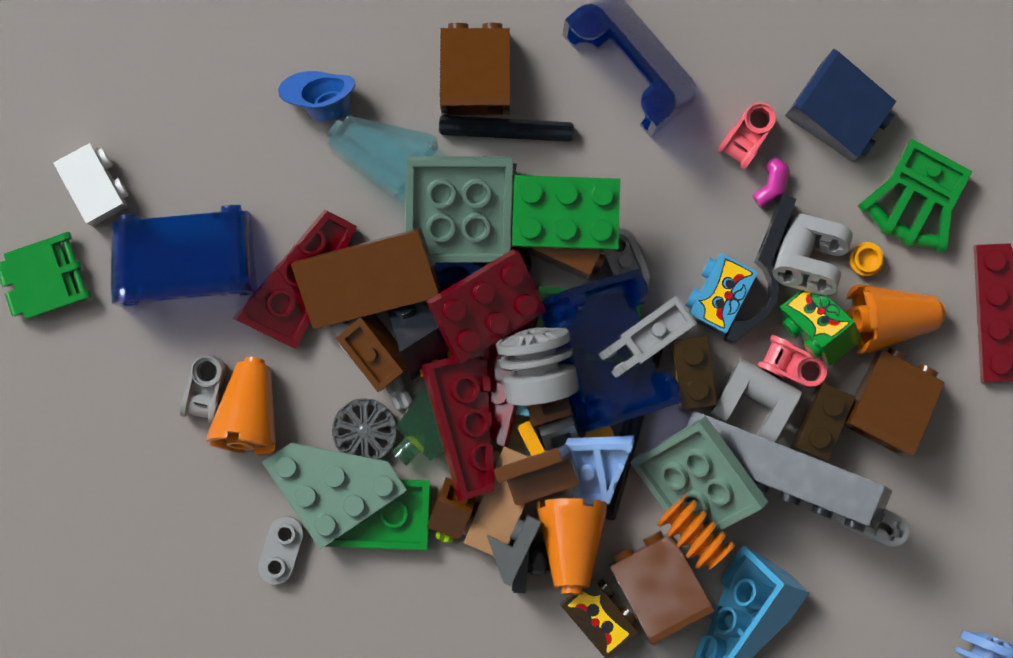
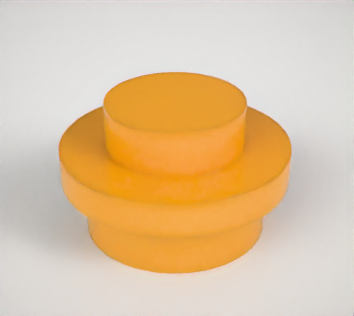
M863 242L852 249L849 263L852 270L858 275L864 277L873 276L882 269L884 254L876 244Z

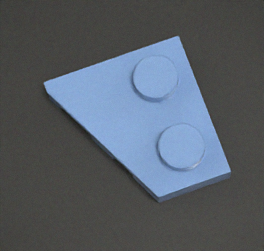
M634 436L567 438L566 444L568 445L580 480L579 485L572 487L574 498L583 499L586 505L594 504V500L604 501L607 504L610 503L616 484L633 447Z

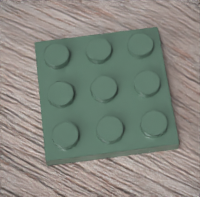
M406 156L405 232L417 228L422 229L433 263L492 262L510 251L512 157Z
M706 416L637 455L630 462L665 512L682 496L688 493L684 503L692 500L697 502L693 513L695 514L702 510L707 513L703 524L711 521L716 523L712 535L761 510L768 503V500Z

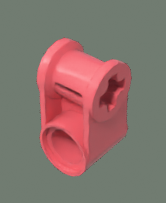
M766 103L751 105L736 126L732 127L716 151L720 154L725 152L741 163L740 168L745 170L775 124L776 115L773 108ZM755 111L763 112L768 119L767 126L764 128L754 127L750 122V114Z
M771 335L769 339L771 345L764 360L759 361L757 365L759 368L805 388L815 387L824 381L827 375V367L822 359H814L808 352L800 349L795 344ZM781 350L782 353L779 357L777 364H775L776 358ZM809 362L817 366L819 374L815 381L810 382L802 377L801 367L804 363Z

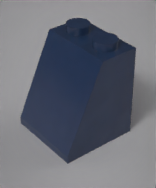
M833 48L817 68L785 116L853 162L859 155L865 158L876 143L872 136L878 128L885 130L896 114L891 109L897 101L844 55Z

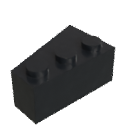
M456 283L442 287V292ZM426 301L387 310L411 380L421 375L419 371L422 369L421 365L431 363L434 360L438 361L448 358L447 352L450 350Z

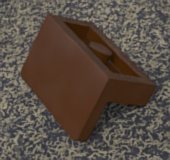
M376 314L360 317L336 337V340L377 392L382 391L400 375L408 371L396 339Z
M567 444L494 469L498 483L507 480L515 505H520L580 484Z

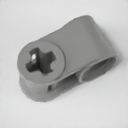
M202 356L193 362L181 402L180 416L194 415L207 418L208 422L212 423L222 399L221 393L226 376L225 363L219 357ZM207 361L212 362L217 369V374L211 381L205 380L200 373L202 365ZM194 402L207 405V407L196 405Z

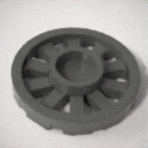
M368 398L353 400L344 405L334 418L332 425L333 441L337 449L342 453L354 455L355 450L361 444L362 457L381 459L388 454L395 443L397 436L395 418L391 411L381 402ZM369 404L373 405L375 409L370 417H367V406ZM355 405L360 406V418L352 410ZM384 412L387 418L376 423L375 420L379 414ZM347 414L354 423L342 421V415ZM390 426L391 433H383L379 429ZM338 428L348 429L351 432L340 436L338 435ZM376 438L387 440L388 445L382 448L376 441ZM354 439L348 449L343 448V442ZM368 444H371L376 450V455L372 457L369 455Z

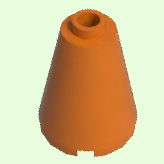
M860 284L852 286L846 296V300L852 299L851 309L845 310V313L855 321L862 339L856 345L860 348L857 351L859 354H868L936 331L946 318L944 304L936 296Z
M245 357L244 361L237 362L207 433L206 442L210 441L209 445L243 454V450H254V455H270L275 453L276 434L271 368L265 365V360L257 357Z
M579 498L545 500V503L539 501L537 510L541 521L554 587L561 588L562 595H582V588L590 587L607 514V503L594 500V506H586L583 499Z

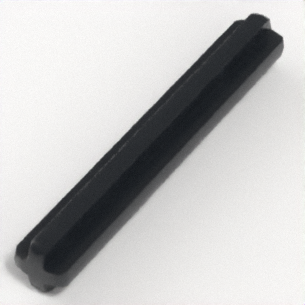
M442 115L439 118L438 130L441 135L567 142L572 141L574 137V124L572 122Z

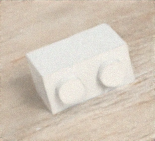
M89 143L53 163L86 224L93 227L128 208L124 199L129 196L128 192L119 178L114 180L108 168L112 166V163L103 148L97 150L95 146Z

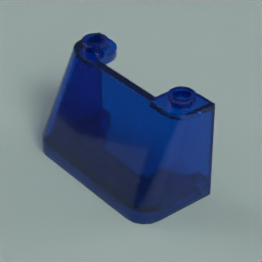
M596 0L577 8L564 20L562 35L573 48L579 43H589L598 50L611 39L649 83L650 86L644 91L640 101L641 108L645 114V118L640 123V126L650 138L686 109L694 100L697 91L693 79L626 1Z
M241 205L221 206V212L139 219L138 214L118 215V221L111 223V299L114 305L120 307L137 306L139 300L143 303H152V301L218 295L222 297L228 296V292L230 295L240 294V296L253 295L257 290L251 213L243 211Z
M640 269L573 287L542 301L546 312L542 314L545 327L565 328L570 334V341L564 345L570 346L573 354L559 363L573 364L576 367L579 390L577 393L569 396L568 400L576 424L584 432L620 423L682 402L677 380L667 372L657 373L652 356L641 364H635L617 378L614 377L611 371L622 361L625 362L633 356L627 346L621 347L609 359L602 360L599 356L600 352L619 340L621 334L641 321L637 307L645 302L648 286L642 278Z

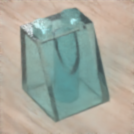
M347 116L343 122L337 120L327 134V137L330 138L327 145L334 155L397 202L405 192L406 156H432L438 149L437 138L430 133Z

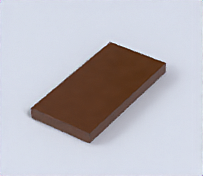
M421 228L305 258L291 264L313 329L426 301L442 292Z

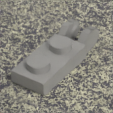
M676 295L621 334L620 339L600 352L599 356L602 360L609 359L621 347L627 346L633 356L625 362L622 361L611 371L614 377L617 378L635 364L643 363L697 323Z

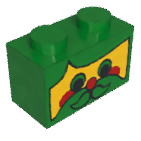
M801 290L780 306L785 318L782 325L789 335L794 339L799 336L804 341L803 345L814 359L820 357L829 366L862 341L855 321L828 296Z

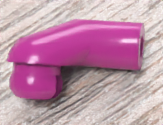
M774 158L767 163L768 185L752 195L760 209L779 198L787 190L790 170L787 163L782 162L781 159Z

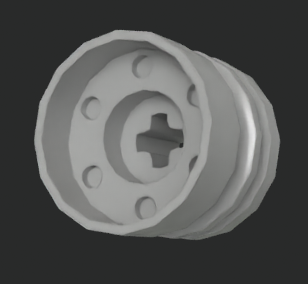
M533 328L505 337L496 343L497 352L500 355H506L499 360L501 368L517 370L503 378L508 404H542L563 399L577 393L579 383L576 367L573 364L559 363L573 354L572 348L564 345L570 341V334L567 329Z

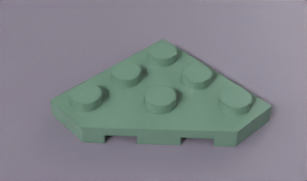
M290 443L262 462L320 549L407 491V488L389 461Z

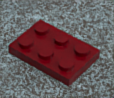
M514 249L426 301L454 361L459 364L546 312L520 252Z

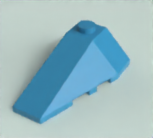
M743 545L724 572L720 583L724 585L718 605L713 603L714 612L710 614L713 615L708 633L701 637L694 658H753L792 619L810 592L787 571L750 547Z

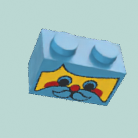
M720 253L716 260L710 257L701 273V276L706 278L701 289H693L685 306L690 308L689 313L695 321L724 335L729 330L758 272L723 253Z

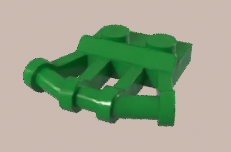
M911 139L889 179L858 204L857 207L862 213L866 211L881 228L882 234L888 237L891 234L901 239L904 246L908 248L911 246L933 248L938 253H946L951 212L973 171ZM898 184L904 189L888 217L876 201ZM915 193L924 198L925 201L910 228H907L898 223V220L912 194ZM934 204L941 207L938 234L919 233Z

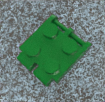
M65 232L4 253L5 261L0 262V282L4 288L12 285L15 287V290L5 293L12 317L24 314L25 319L29 320L92 297L90 290L86 291L79 270L82 268L80 261H76L70 243L72 239L70 232ZM61 243H63V245H64V247H65V250H66V253H67V256H68V259H69L70 264H67L66 254H65L64 250L62 249ZM71 272H73L80 293H77V287L73 281Z

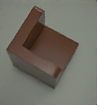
M568 397L542 404L526 405L533 428L569 416L573 417Z
M445 477L433 505L427 528L459 539L472 513L476 497L458 501L452 479Z

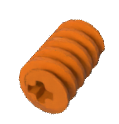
M686 493L661 516L657 525L661 527L670 523L671 527L667 536L672 537L679 534L681 537L676 546L678 548L685 545L690 546L686 557L691 558L696 555L700 557L695 567L699 569L708 566L711 569L735 547V544L729 542L721 545L726 534L721 531L712 535L716 523L711 521L703 524L707 513L702 510L694 514L693 511L697 506V502L692 500L684 503L688 494Z

